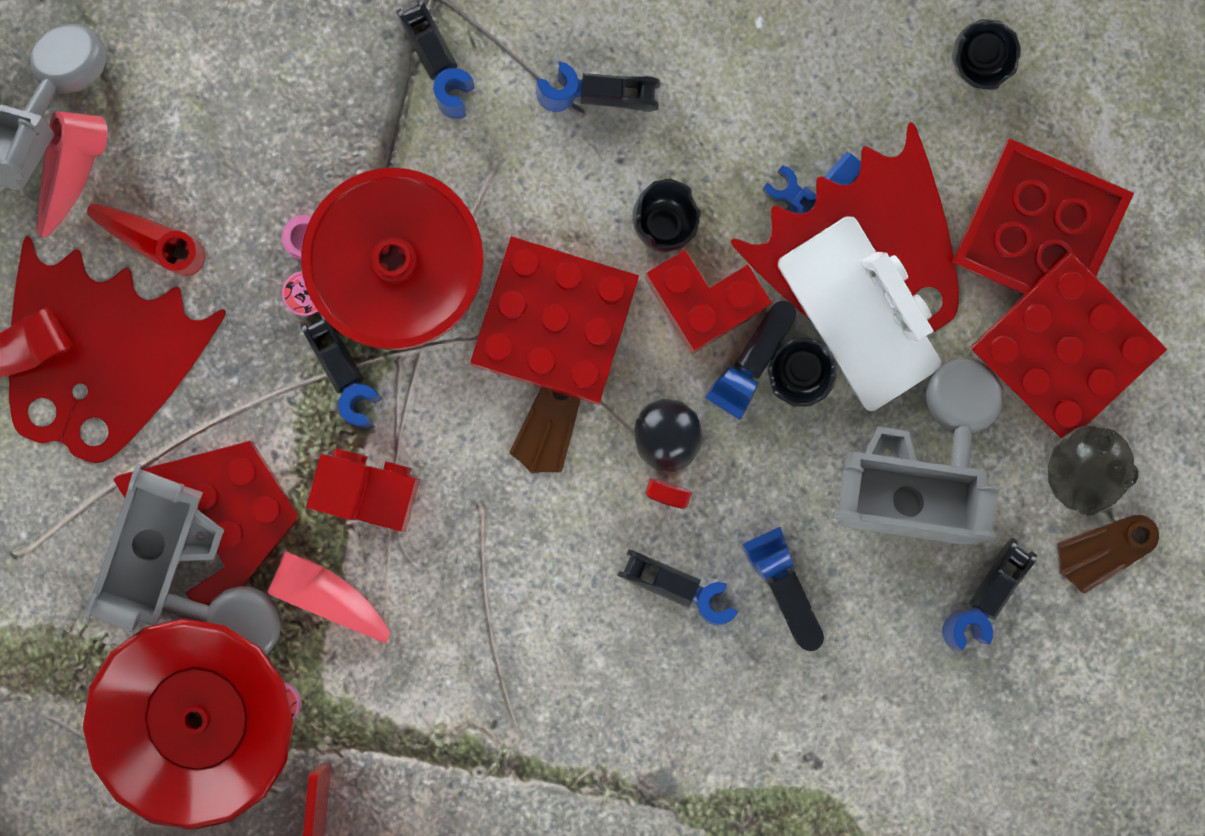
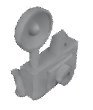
M81 24L56 26L42 34L33 45L29 56L30 70L39 83L38 88L24 111L0 104V186L14 190H23L55 135L43 118L55 94H69L80 91L92 84L103 72L107 60L106 48L92 29Z
M955 359L942 365L929 379L926 389L927 408L933 419L945 430L954 433L951 466L917 461L909 431L878 426L865 453L853 451L845 458L839 509L833 512V518L839 520V525L859 530L954 544L973 545L977 541L990 542L997 539V534L992 531L999 488L986 486L987 471L969 468L972 434L988 428L999 416L1003 404L1002 386L995 373L983 363L972 359ZM884 449L890 450L891 455L886 456Z
M137 463L84 619L89 620L90 616L129 630L131 633L136 628L138 622L152 626L157 625L162 611H166L191 620L225 625L259 646L264 654L267 655L272 651L279 639L282 622L278 606L269 595L256 588L238 586L223 591L208 606L169 593L179 561L214 560L224 529L197 510L203 492L141 470L142 465ZM201 531L204 533L205 537L203 539L197 538L196 533Z

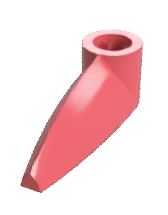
M61 111L53 113L49 126L55 135L45 150L41 176L36 230L39 236H50L66 217L86 184L95 156H100L105 150L108 132L106 121L102 116Z
M285 551L267 591L268 594L349 629L387 643L391 632L377 611L360 592L325 567Z

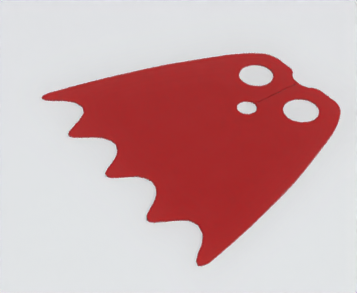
M910 122L907 126L906 142L898 156L887 157L868 146H864L861 150L860 173L851 184L841 185L826 177H817L816 201L810 211L797 214L779 206H773L771 208L772 233L767 242L758 245L739 239H731L733 248L750 266L799 312L808 318L778 268V261L782 256L840 219L854 217L876 252H885L889 257L895 255L900 260L908 274V279L904 282L912 296L925 287H933L941 293L942 306L940 310L927 319L933 332H936L952 321L958 311V278L956 266L951 263L954 255L948 225L925 149L913 122Z
M26 236L23 240L19 260L11 326L37 311L51 307L74 347L44 364L9 375V404L12 422L16 431L21 436L40 444L50 441H61V443L69 448L73 456L88 462L101 463L110 459L137 435L172 395L225 318L226 311L221 309L202 320H192L185 315L179 287H173L156 299L145 300L140 298L134 290L130 269H122L110 280L96 282L87 274L82 253L79 249L73 250L55 265H46L39 260L35 253L32 239ZM79 383L84 384L88 389V394L83 399H76L72 393L73 387ZM39 398L49 399L56 407L54 421L43 427L33 424L28 416L29 406ZM89 418H100L108 427V437L101 445L89 446L81 439L80 428L83 422Z

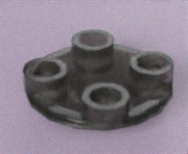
M1100 425L1082 426L1066 434L1054 447L1048 462V483L1054 496L1067 508L1078 511L1086 516L1095 515L1099 511L1116 504L1127 492L1128 488L1137 482L1139 477L1138 469L1134 465V456L1128 442L1115 430Z

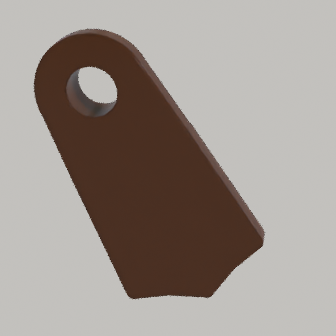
M540 389L509 451L530 473L562 472L580 399L569 396L565 400H558L553 396L552 390Z
M1131 515L1058 542L1059 574L1070 581L1081 593L1085 594L1153 551L1159 541L1158 527L1147 516ZM1137 527L1143 528L1146 533L1145 540L1140 544H1137L1132 538V533Z

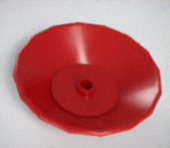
M185 618L145 627L109 653L89 686L83 722V732L92 769L115 801L151 824L191 831L232 822L266 797L287 763L293 727V718L284 681L261 648L225 625ZM193 711L198 712L202 716L203 723L199 727L194 726L190 722L189 716Z

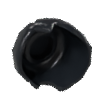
M980 19L969 24L959 33L955 39L952 61L956 73L968 85L979 89L994 90L998 89L1003 82L1017 72L1021 46L1016 32L1004 22Z
M669 178L654 181L638 196L633 207L632 221L637 235L647 247L652 248L654 251L667 253L682 249L696 236L701 210L697 207L692 197V189L687 184Z
M810 337L792 338L776 349L768 367V375L773 393L777 398L792 407H807L824 400L832 391L837 379V366L833 354L825 344Z
M661 399L650 403L640 412L639 417L636 419L634 433L638 454L643 461L656 470L675 472L689 466L701 449L702 428L697 414L682 401Z

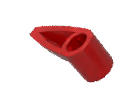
M91 204L87 209V215L111 235L147 259L177 275L192 276L199 272L204 265V248L201 243L185 232L108 206ZM186 245L184 249L189 251L186 260H177V258L172 256L176 247L182 249Z
M51 307L37 311L0 332V377L20 373L44 364L74 347Z

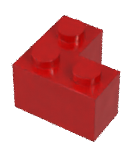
M685 249L648 271L645 277L646 282L691 355L765 311L772 304L748 264L709 288Z
M335 448L333 456L320 454L306 505L307 509L348 520H359L400 532L406 531L420 479L409 477L412 468L385 461L384 468L379 469L366 465L368 456Z

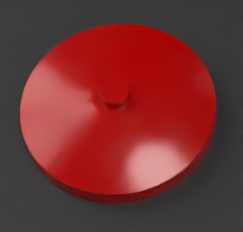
M380 168L366 171L347 179L334 188L321 201L311 216L304 234L301 266L304 283L310 299L322 317L344 336L365 346L385 350H403L422 346L438 339L462 320L472 306L480 289L484 270V250L480 231L473 215L463 200L451 188L430 175L412 169Z

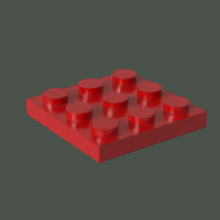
M1009 138L1004 144L951 263L1021 295L1029 291L1068 252H1071L1096 277L1134 193Z
M511 236L470 365L600 405L639 275Z
M1068 252L970 346L971 350L1066 444L1168 350L1071 252Z

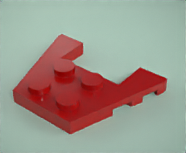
M253 441L141 469L173 482L184 484L185 487L203 492L197 510L224 529L216 552L223 562L224 568L185 592L190 600L209 606L212 600L223 591L238 586L245 587L248 580L260 565L267 560L301 517ZM133 471L113 478L124 498L126 497Z

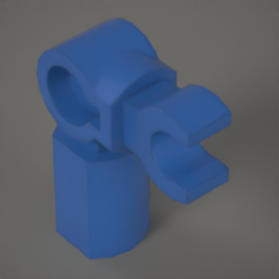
M845 152L824 177L837 184H851L860 173L861 161L853 154ZM782 165L778 173L787 181V188L780 191L766 183L762 189L770 200L776 202L784 201L788 205L786 209L797 214L810 211L815 205L816 194L807 187L802 189L797 184V177L794 171Z

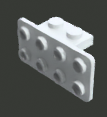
M854 217L840 219L779 259L778 268L822 341L833 354L836 364L866 410L875 411L935 373L941 367V359L927 338V335L933 332L932 327L927 319L932 317L928 306L918 294L912 296L904 282L908 279V274L900 260L895 255L889 257L885 252H876Z

